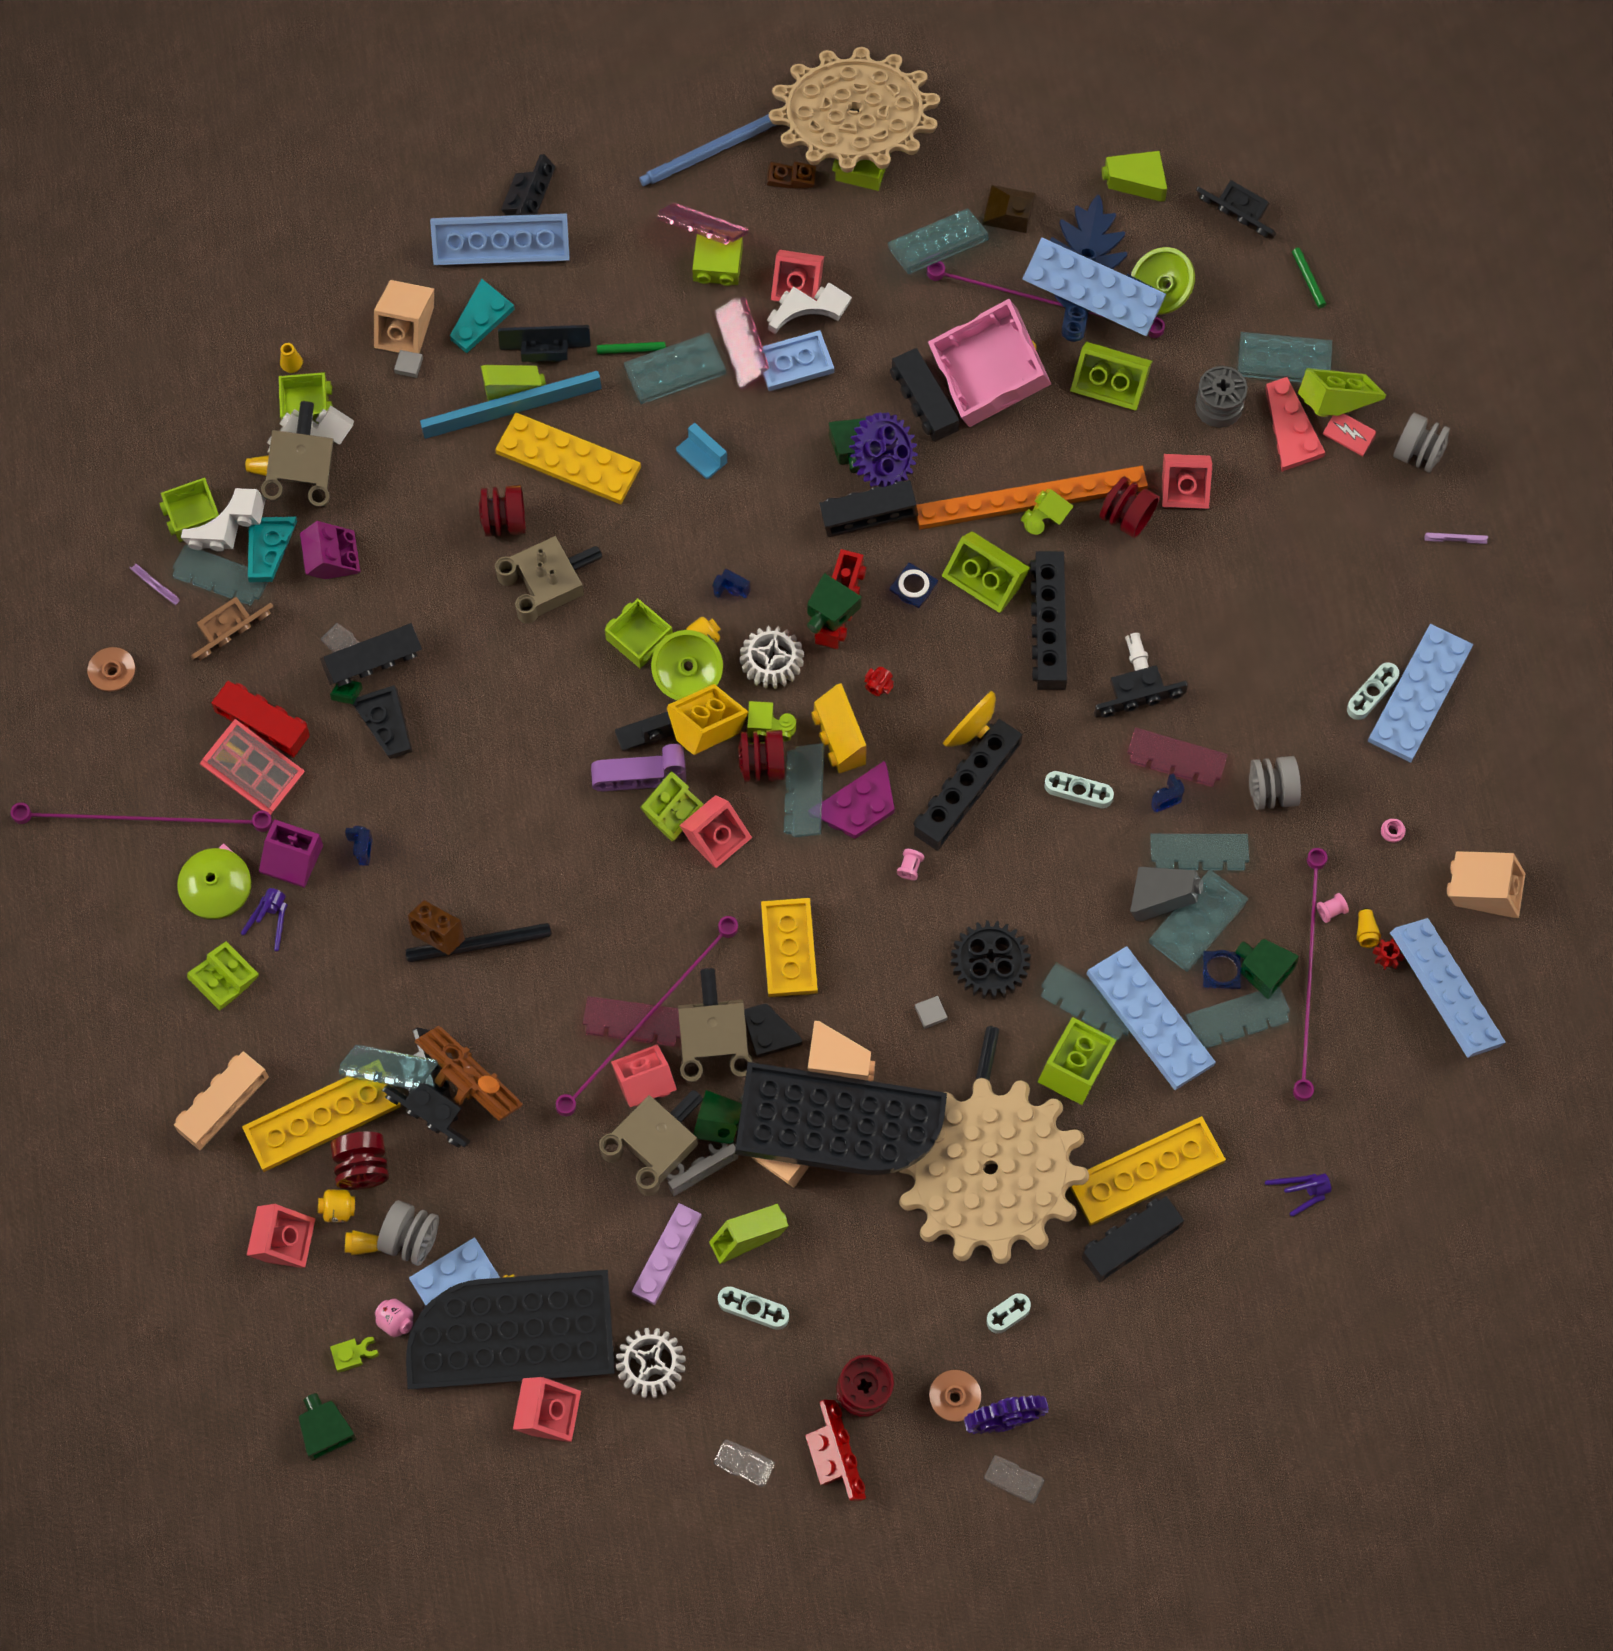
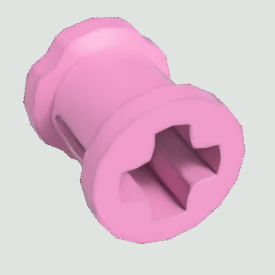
M905 849L903 852L904 859L901 867L897 869V875L904 879L917 880V870L925 856L916 850Z
M1340 893L1335 894L1334 898L1324 903L1318 902L1316 906L1320 917L1325 923L1330 922L1334 916L1349 912L1347 902Z

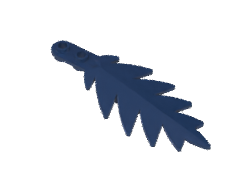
M1096 195L1088 211L1077 205L1075 206V217L1079 229L1063 219L1059 222L1062 233L1071 248L1053 237L1050 241L1110 269H1114L1127 257L1128 253L1105 254L1120 243L1125 237V232L1105 234L1114 222L1116 213L1103 214L1101 197ZM1054 294L1059 303L1066 308L1061 331L1062 336L1071 342L1080 341L1084 337L1088 312L1091 311Z

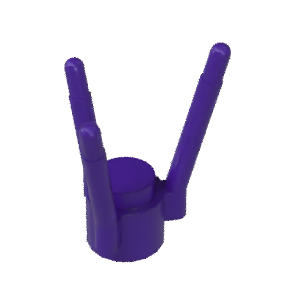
M267 889L265 896L262 897L260 904L241 931V935L246 934L255 920L257 923L261 922L266 912L275 914L279 911L274 950L276 952L279 951L284 913L287 908V904L283 902L286 897L285 894L277 889Z
M1325 1173L1266 1180L1265 1185L1305 1182L1304 1184L1284 1189L1285 1193L1306 1189L1310 1196L1314 1195L1312 1199L1290 1212V1216H1295L1316 1202L1325 1200L1324 1194L1331 1192V1184Z

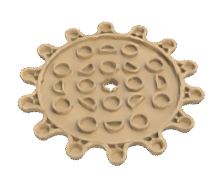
M865 47L856 48L849 59H840L834 52L829 50L823 51L819 55L821 64L818 67L809 68L803 64H795L791 67L790 72L793 78L797 80L796 83L793 85H776L772 89L774 97L786 103L784 107L773 109L769 112V119L773 124L790 127L787 132L781 135L783 146L786 148L798 145L807 146L809 150L806 152V159L811 165H817L825 158L838 159L840 168L847 173L852 172L856 163L860 160H870L878 168L885 169L891 162L889 154L893 151H902L909 155L916 154L920 148V143L913 136L917 133H933L938 125L937 120L923 113L927 110L935 109L940 103L939 95L923 93L918 89L927 81V73L921 70L912 73L901 72L899 68L902 64V57L897 54H891L882 61H874L870 58V52Z
M979 1078L973 1084L971 1098L962 1102L956 1100L951 1093L944 1092L947 1093L945 1117L935 1145L920 1161L899 1171L900 1173L911 1175L915 1180L914 1187L900 1197V1206L907 1211L922 1209L926 1212L927 1221L920 1229V1236L924 1241L932 1242L943 1234L951 1235L955 1241L953 1255L959 1261L968 1260L976 1247L984 1245L990 1248L993 1260L996 1263L1005 1264L1010 1260L1011 1247L1017 1240H1026L1036 1250L1044 1249L1049 1243L1048 1236L1044 1230L1046 1222L1052 1218L1069 1222L1076 1216L1075 1206L1065 1198L1066 1190L1073 1185H1083L1089 1179V1172L1086 1168L1075 1166L1069 1160L1071 1151L1084 1143L1083 1133L1077 1129L1069 1131L1059 1130L1056 1126V1120L1063 1111L1061 1101L1050 1099L1043 1105L1033 1106L1028 1101L1030 1087L1025 1081H1016L1007 1094L998 1096L993 1093L991 1084L987 1079ZM986 1164H997L998 1170L996 1173L989 1175L984 1172Z

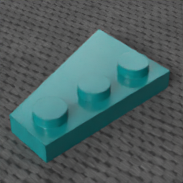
M481 279L450 334L451 341L465 353H468L515 310L514 305L486 281Z
M262 517L260 525L251 524L249 526V582H273L296 526L297 517Z

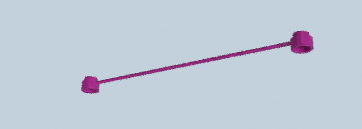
M938 260L931 261L927 265V276L933 281H939L944 276L1062 306L1056 301L945 273V265ZM1091 311V312H1088L1089 314H1093V315H1096V316L1103 317V316L1098 315V314H1096V313H1094V312H1092V311ZM1156 317L1148 335L1152 338L1162 336L1165 329L1164 321Z
M25 803L15 804L10 811L13 820L18 824L27 823L31 817L242 823L253 824L257 831L266 832L273 823L271 815L263 810L256 812L252 820L32 813L29 806Z
M1321 848L1310 850L1307 856V864L1314 869L1302 1079L1297 1081L1293 1088V1095L1299 1101L1309 1100L1314 1093L1313 1084L1306 1080L1317 877L1318 869L1323 868L1327 862V853Z
M725 916L720 919L718 924L720 935L573 1096L564 1094L557 1098L556 1110L558 1114L567 1117L575 1112V1099L718 941L722 937L731 938L737 934L738 922L734 917Z

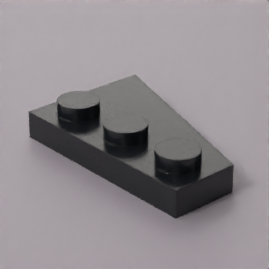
M395 685L356 697L353 706L390 759L413 752L398 690Z

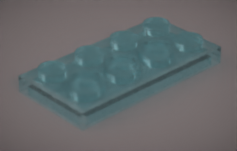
M967 208L902 237H898L888 242V247L904 270L911 274L989 240V235Z
M1241 332L1237 371L1243 377L1273 380L1288 377L1289 381L1302 382L1306 368L1331 371L1332 340Z
M710 333L624 362V368L640 404L726 374L725 366Z
M1209 870L1202 878L1203 891L1198 895L1197 903L1174 910L1149 939L1151 945L1186 972L1191 969L1249 899L1212 870Z

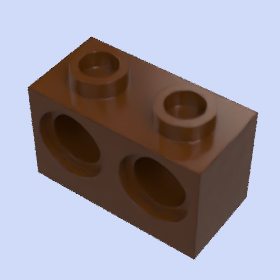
M425 900L408 914L412 935L447 955H450L465 940L461 920Z

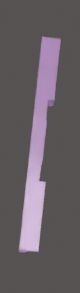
M1425 534V541L1438 542L1448 540L1487 544L1488 536Z
M135 564L132 568L130 567L135 574L171 603L176 605L180 601L176 595L163 587L139 565Z

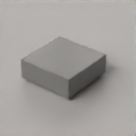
M400 350L394 368L395 374L417 378L423 360L422 354Z
M938 996L915 1004V1009L924 1029L947 1021L948 1017Z

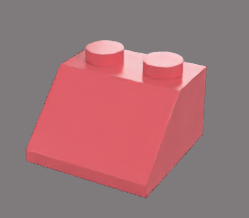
M779 250L775 260L771 300L780 301L786 290L790 292L794 286L817 301L814 297L820 288L824 256Z
M1164 454L1162 507L1209 509L1212 476L1211 456Z
M716 795L679 825L691 844L715 868L720 866L752 838L730 802Z
M658 1044L611 1062L629 1107L639 1106L648 1095L654 1099L665 1097L672 1091L677 1090L669 1065Z
M277 1204L257 1206L247 1256L266 1263L305 1268L315 1218Z
M544 1377L523 1378L513 1430L535 1437L572 1442L581 1391Z

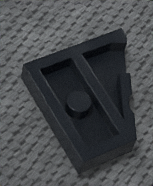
M767 1003L744 1009L745 1022L757 1058L803 1045L802 1038Z

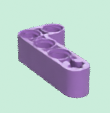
M679 744L666 745L662 749V756L595 761L591 764L592 788L597 791L657 788L670 771L686 783L684 747Z

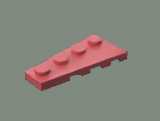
M1288 377L1266 384L1265 390L1270 414L1272 415L1273 430L1276 435L1282 472L1324 457L1325 451Z

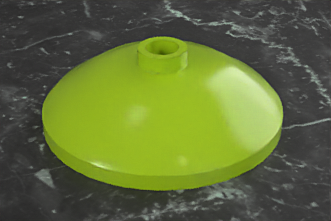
M1161 247L1146 253L1135 265L1130 278L1166 294L1157 314L1163 315L1177 310L1188 300L1195 284V271L1192 262L1183 252L1171 247ZM1171 282L1170 287L1166 289V285Z
M693 630L677 631L665 637L656 647L651 662L652 675L656 685L664 694L672 699L679 700L712 684L716 686L719 684L723 673L722 655L714 641L705 634ZM686 662L693 664L692 670L687 671L684 665Z
M221 848L206 849L193 855L182 867L178 877V893L182 903L194 915L205 919H221L232 915L244 905L251 890V875L245 862L232 851ZM209 876H215L214 881H207Z

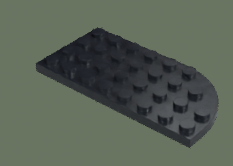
M748 1062L735 1155L865 1175H883L898 1172L920 1161L935 1145L944 1122L947 1093Z
M608 1269L477 1279L459 1283L448 1288L425 1306L410 1332L406 1351L408 1389L522 1381L523 1378L536 1377L550 1379L615 1374Z

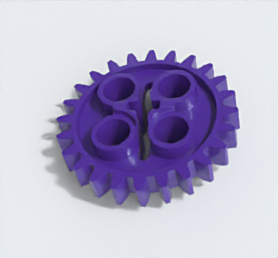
M888 412L866 416V420L859 422L861 427L854 428L858 435L851 436L855 444L849 446V448L855 450V453L850 455V458H856L853 467L859 466L860 468L857 475L864 474L863 481H870L871 487H885L893 485L898 481L908 480L906 474L913 473L910 466L916 465L912 457L918 456L912 450V448L917 446V444L911 443L914 434L908 435L907 433L910 427H903L904 420H897V415L890 416Z
M1044 1396L1009 1397L998 1401V1403H992L990 1406L974 1410V1413H969L968 1416L964 1417V1422L969 1433L1004 1432L1015 1428V1426H1021L1022 1424L1039 1419V1417L1048 1413L1049 1408Z

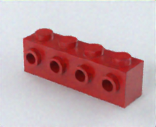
M841 549L832 575L833 579L858 595L860 593V587H858L859 580H864L867 569L866 566H863L864 555ZM846 622L836 631L823 626L819 633H815V644L838 649L840 641L844 642L848 630V628H845Z
M227 681L211 702L215 713L231 722L236 719L265 742L293 758L310 737L307 723L299 717L292 718L287 715L288 713L278 705L273 707L268 704V701L259 694L254 696L240 683L234 684Z

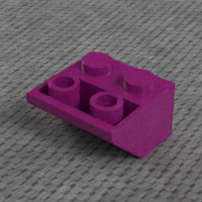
M316 521L300 533L306 575L330 579L360 573L354 530Z
M274 819L264 842L259 872L305 888L323 847L320 834Z

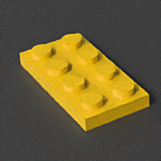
M810 898L761 901L768 997L817 994Z

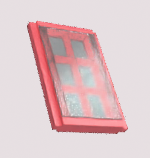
M236 719L200 762L201 766L257 808L267 811L270 815L305 772Z

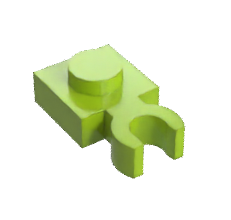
M374 1337L365 1338L359 1345H357L354 1338L330 1346L337 1372L340 1373L363 1365L362 1357H377L379 1355L377 1350L367 1351V1346L375 1343Z

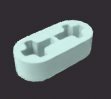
M1014 1294L993 1308L988 1313L986 1320L988 1329L994 1333H1002L1029 1314L1031 1307L1029 1298L1024 1294ZM1014 1301L1018 1303L1024 1302V1311L1021 1312L1017 1309L1011 1313L1010 1310L1015 1305ZM1004 1314L1007 1315V1317L1003 1319L1002 1326H1000L998 1323L995 1325L992 1324L994 1320V1315H996L998 1318L1003 1316Z

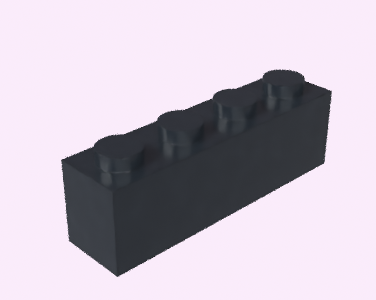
M912 349L892 358L891 376L895 382L898 381L901 385L900 389L903 397L911 402V409L915 417L921 419L925 434L927 436L930 435L932 440L936 442L958 432L959 418L918 349Z
M898 481L893 485L874 487L869 491L861 493L853 492L844 497L829 498L819 503L827 537L918 516L911 481Z
M410 623L320 658L330 685L337 683L338 687L350 683V677L359 674V677L363 678L373 674V668L381 666L382 670L394 666V660L403 657L405 662L418 657L416 652L422 650L414 627Z
M1167 1196L1161 1200L1155 1198L1146 1205L1147 1209L1140 1214L1134 1212L1126 1218L1125 1221L1127 1223L1119 1228L1117 1225L1113 1226L1105 1233L1106 1237L1100 1241L1095 1239L1084 1247L1085 1251L1083 1252L1082 1259L1099 1283L1182 1228L1184 1219Z

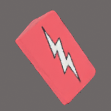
M1341 414L1339 416H1332L1323 435L1363 457L1374 441L1376 431L1346 414Z

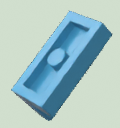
M695 422L688 428V438L676 448V452L706 479L712 477L727 463V451Z

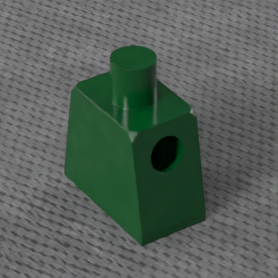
M866 418L829 422V438L837 461L840 465L849 464L851 473H858L860 469L859 466L853 467L856 458H850V455L855 453V450L849 448L850 445L855 444L851 436L858 435L854 428L861 427L859 422L866 420Z
M824 573L807 604V614L812 617L807 623V627L816 634L819 633L823 626L836 631L860 610L862 597Z
M1262 939L1255 948L1243 941L1235 952L1244 959L1241 974L1268 1000L1297 967L1299 958L1297 954L1266 939Z
M706 1090L693 1135L697 1139L732 1144L735 1133L738 1132L742 1104Z
M318 1393L311 1394L303 1399L308 1411L298 1416L306 1452L311 1461L357 1440L354 1432L333 1401L322 1404Z

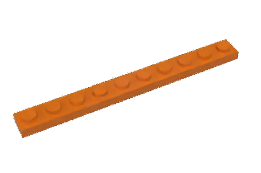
M1143 466L918 504V516L916 517L919 530L1024 512L1028 509L1033 510L1037 504L1035 499L1042 490L1052 489L1069 503H1076L1107 497L1110 490L1124 476L1131 480L1130 485L1133 482L1139 485L1137 492L1145 488L1147 489L1148 484Z

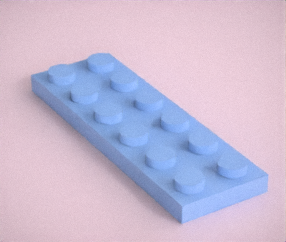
M567 214L431 218L430 220L434 265L564 261L570 259Z
M1041 238L1022 279L1146 337L1166 296L1165 293L1044 238Z
M1430 624L1375 725L1368 742L1411 763L1473 644Z
M1426 918L1395 927L1390 934L1467 1058L1501 1047L1505 1040L1500 1031L1493 1023L1430 920Z
M1127 946L1088 969L1087 976L1174 1090L1215 1065L1216 1061Z

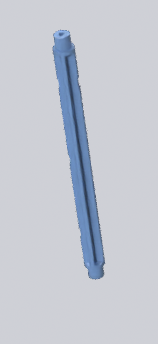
M768 114L646 172L645 175L639 177L640 182L643 186L650 183L654 184L776 125L770 121Z

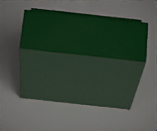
M351 680L350 683L340 687L336 683L330 693L331 700L354 704L356 697H358L363 689L362 683Z

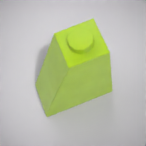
M1160 151L1106 157L1105 166L1102 167V178L1107 180L1108 189L1160 202L1165 201L1167 185Z
M481 366L488 401L546 385L544 374H539L537 366Z
M775 1204L727 1220L709 1243L719 1263L722 1264L779 1237L789 1225L786 1215L781 1211L779 1205Z

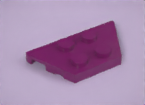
M885 761L811 809L809 816L813 819L818 818L828 823V826L836 830H842L846 835L856 839L892 815L895 809Z

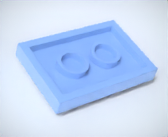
M820 330L755 349V355L768 391L834 373V366Z
M475 1237L409 1277L425 1306L439 1294L459 1283L477 1279L500 1278Z

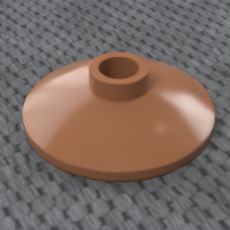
M109 647L100 650L91 658L87 673L91 683L96 688L102 691L113 692L123 689L132 681L136 666L132 656L127 651L117 647ZM111 671H117L116 674L109 675Z
M949 1370L940 1374L933 1381L929 1399L933 1410L938 1416L947 1421L960 1422L964 1421V1417L968 1416L969 1413H974V1410H978L981 1402V1390L977 1381L970 1374L961 1370ZM952 1394L959 1395L960 1400L958 1402L951 1401L950 1396Z

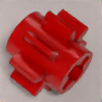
M878 667L876 670L870 668L865 675L866 679L864 682L867 683L865 688L875 696H880L883 692L888 695L894 686V681L891 680L893 678L892 673L883 667Z
M1394 938L1388 942L1381 939L1379 947H1375L1373 953L1378 955L1374 963H1380L1384 970L1391 966L1397 969L1398 961H1403L1405 957L1400 953L1401 950L1394 942Z

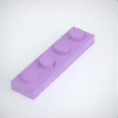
M678 1203L632 1290L633 1295L653 1305L656 1304L702 1217L701 1213Z

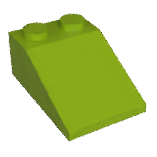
M1306 368L1298 394L1305 400V403L1310 405L1315 410V413L1322 417H1327L1328 415L1339 416L1383 400L1386 397V394L1366 374Z
M1072 1017L1049 1057L1038 1083L1083 1105L1116 1039Z

